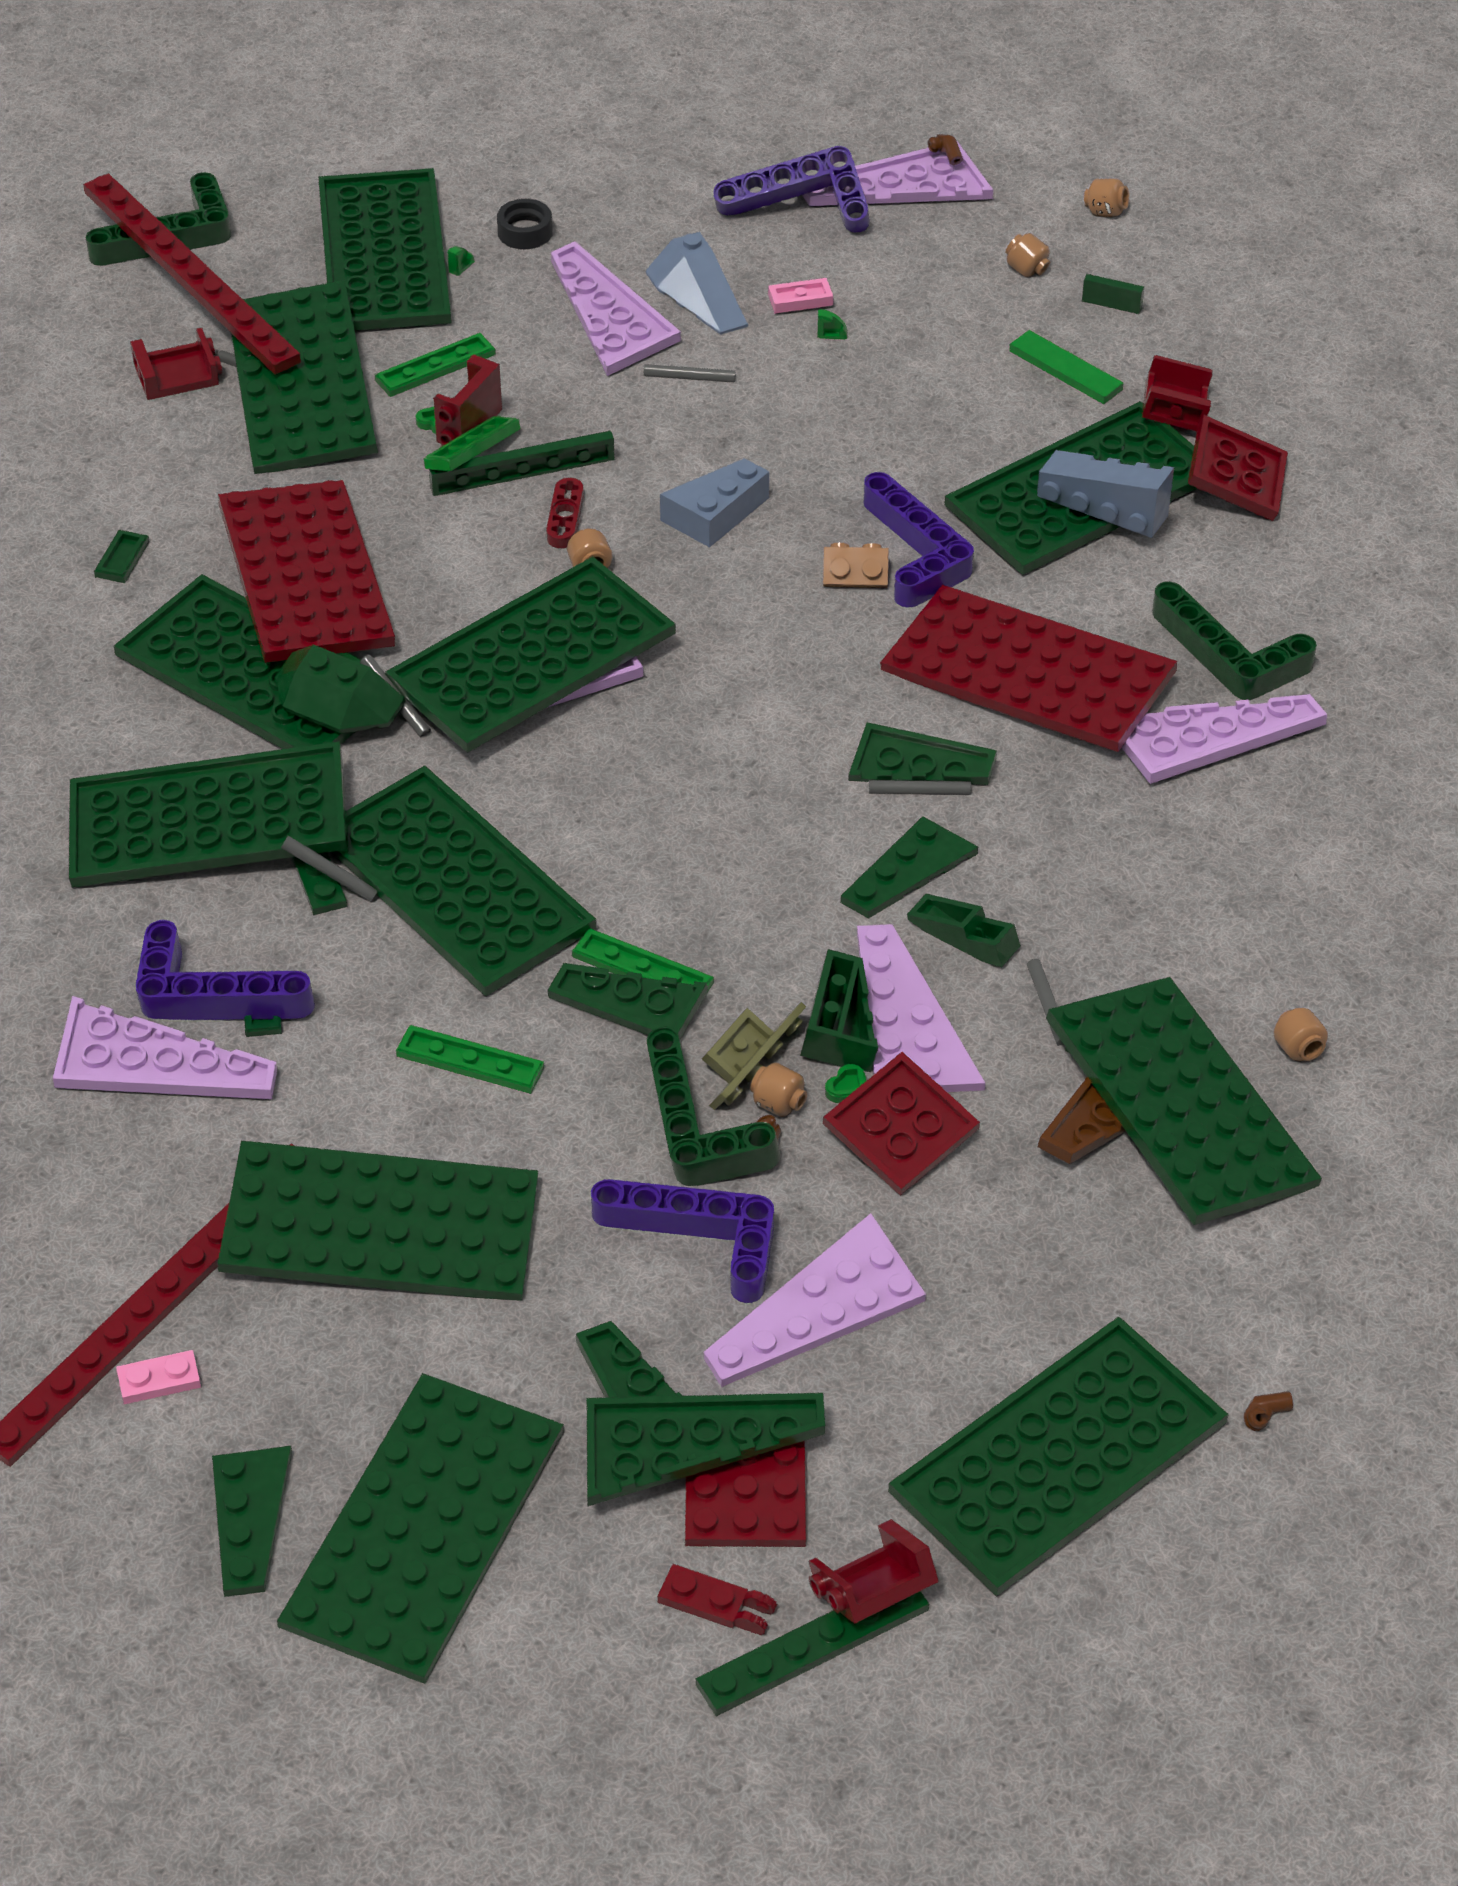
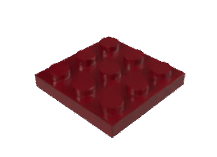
M1203 415L1198 423L1188 484L1273 521L1279 513L1288 451Z
M903 1052L899 1053L823 1116V1125L900 1196L978 1131L980 1127V1121Z
M805 1441L687 1476L685 1546L806 1547Z

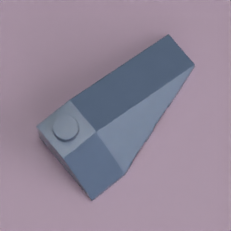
M700 232L672 239L646 269L647 276L659 292L663 295H669L676 300V304L682 308L686 307L696 314V318L720 335L748 327V323L712 248Z

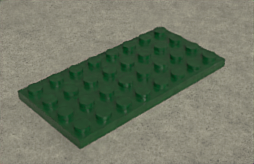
M434 168L318 176L327 283L345 280L354 330L452 323Z
M345 280L243 299L300 353L301 363L278 374H274L231 333L254 474L291 470L378 453Z
M1139 401L945 495L944 505L1020 574L1025 575L1120 527L1037 496L1039 472L1056 450L1093 455L1095 460L1107 461L1108 458L1120 459V464L1135 466L1137 462L1147 463L1150 465V468L1160 470L1163 466L1174 467L1171 502L1197 489L1188 484L1194 445L1169 424L1143 418V403Z
M592 556L385 671V675L403 697L468 753L676 634V624Z
M203 574L198 576L114 645L115 655L281 749L340 741L341 745L355 733H339L283 709L275 677L287 660L264 662L246 597ZM347 652L338 653V655L358 663L361 661Z
M340 741L70 779L69 881L72 888L296 857L281 848L288 836L316 853L348 849L343 761Z
M425 765L345 811L348 849L332 851L331 853L360 880L372 886L377 891L376 895L485 997L584 936L588 929H596V918Z
M1171 977L1048 1010L1046 1020L1090 1079L1093 1086L1105 1100L1193 1225L1294 1196L1320 1185L1321 1176Z
M241 1140L217 1263L218 1272L470 1298L522 1301L538 1183V1170Z
M1118 1316L889 1482L888 1492L997 1597L1224 1426L1228 1420V1413Z
M422 1373L277 1619L278 1628L425 1684L564 1433V1424Z

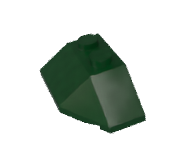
M316 645L292 652L275 677L285 711L339 733L362 731L377 726L379 728L389 727L406 702L405 697L371 667Z

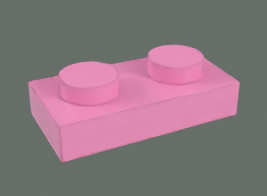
M827 278L768 286V296L775 314L833 306V294Z
M193 1350L116 1367L124 1404L201 1388Z

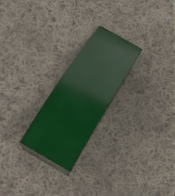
M925 894L907 913L908 920L924 932L982 962L1001 968L1021 946L1015 924L986 918L982 906Z

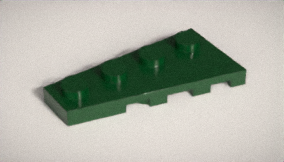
M866 722L848 774V781L971 782V785H988L997 759V750Z
M922 816L841 895L840 903L869 919L903 899V895L915 888L920 889L928 884L929 880L941 873L945 874L954 869L956 864L966 858L971 859L976 856L979 847Z
M563 963L547 991L550 999L645 1035H649L652 1030L658 1027L667 1026L676 1030L679 1039H681L704 999L708 987L705 982L694 981V985L678 983L676 978L662 977V980L642 978L641 973L627 972V975L609 973V969Z
M612 1321L576 1333V1343L604 1397L682 1396L680 1392L675 1393L664 1381L663 1374L656 1367L652 1368L642 1358V1352Z
M291 1446L212 1456L224 1597L260 1593L266 1590L274 1549L273 1544L287 1482L288 1467L291 1462Z

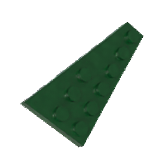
M824 1393L587 1398V1507L825 1435Z

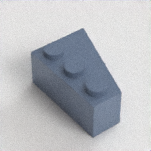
M744 458L661 493L660 521L710 548L769 498V471Z

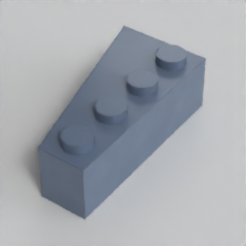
M1056 450L1039 472L1037 496L1153 538L1169 514L1174 467L1163 466L1160 470L1150 468V465L1147 463L1137 462L1133 466L1120 464V459L1108 458L1107 461L1095 460L1093 455Z

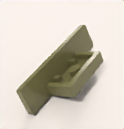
M802 1002L786 1016L774 1031L751 1010L746 1008L702 1057V1060L728 1083L709 1105L713 1110L723 1102L729 1106L743 1091L738 1086L741 1081L745 1079L749 1083L757 1071L763 1067L759 1063L761 1058L765 1056L770 1059L783 1045L779 1040L781 1035L785 1033L789 1037L803 1022L798 1017L806 1008Z

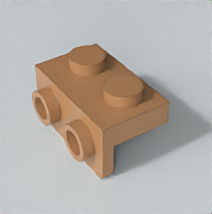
M833 543L830 547H824L823 587L888 588V548H882L881 545L875 543L864 544L862 547H850L846 543Z

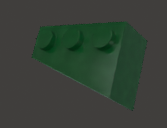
M830 949L827 950L800 1056L841 1067L847 1064H856L864 1072H871L878 1051V1042L874 1038L872 1027L874 1020L872 1011L869 1010L867 999L869 992L863 958Z

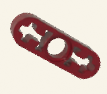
M563 478L555 484L546 528L547 542L554 548H567L569 540L577 533L584 492L582 482L576 478ZM567 491H571V499L565 498ZM562 511H569L573 513L570 516L558 515V513ZM560 527H565L563 535H559Z

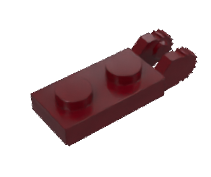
M672 1564L657 1595V1603L732 1629L735 1626L761 1636L767 1629V1622L757 1614L754 1615L746 1610L742 1611L743 1606L769 1615L774 1613L777 1606V1601L767 1594L756 1590L748 1591L746 1588L676 1564Z

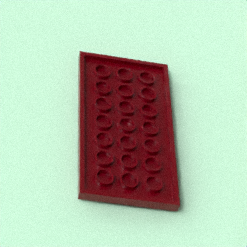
M328 480L321 483L295 484L293 486L277 488L266 487L259 490L232 491L230 493L218 494L219 508L265 663L287 660L292 652L311 645H316L336 654L395 646V635L343 480Z
M945 585L938 589L880 662L882 671L912 683L1119 752L1177 671L1176 660Z

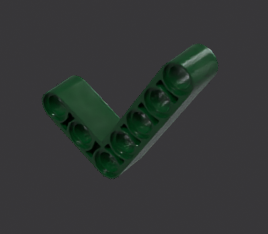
M200 172L193 175L190 179L192 201L195 210L156 217L190 250L222 244L231 238L228 210L217 179L211 173ZM117 224L95 228L86 234L89 261L94 265L105 266L151 257Z
M1165 581L1156 586L1152 608L1154 618L1237 698L1242 700L1256 699L1312 671L1317 645L1311 636L1294 634L1252 654L1181 585L1172 581Z
M667 1026L652 1030L647 1036V1047L669 1155L677 1181L686 1186H700L774 1168L780 1160V1150L776 1132L769 1123L755 1122L700 1135L679 1035L676 1030Z

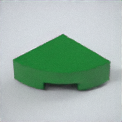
M454 246L447 250L448 269L451 274L461 275L474 263L473 254L462 247Z
M818 309L817 337L820 339H847L848 330L844 321L833 312Z

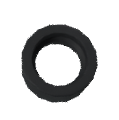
M516 199L507 202L497 212L499 239L508 247L519 250L541 247L552 237V211L546 204L534 199ZM520 220L538 222L537 225L531 227L511 225L513 222Z

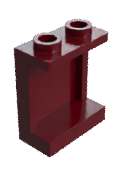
M202 328L196 329L197 341L194 343L152 352L146 351L142 339L130 341L133 364L147 400L219 385L218 374H222L219 356H213L215 355L212 338H206Z
M473 354L467 360L468 383L453 398L439 393L433 398L436 441L442 446L489 418L497 416L502 411L500 364Z
M1155 355L1145 382L1142 417L1197 431L1199 421L1203 415L1208 416L1211 407V400L1207 399L1213 370Z
M892 1519L878 1525L883 1547L834 1571L816 1557L808 1561L812 1573L809 1576V1584L815 1596L826 1600L837 1614L841 1612L854 1624L939 1582L929 1546Z

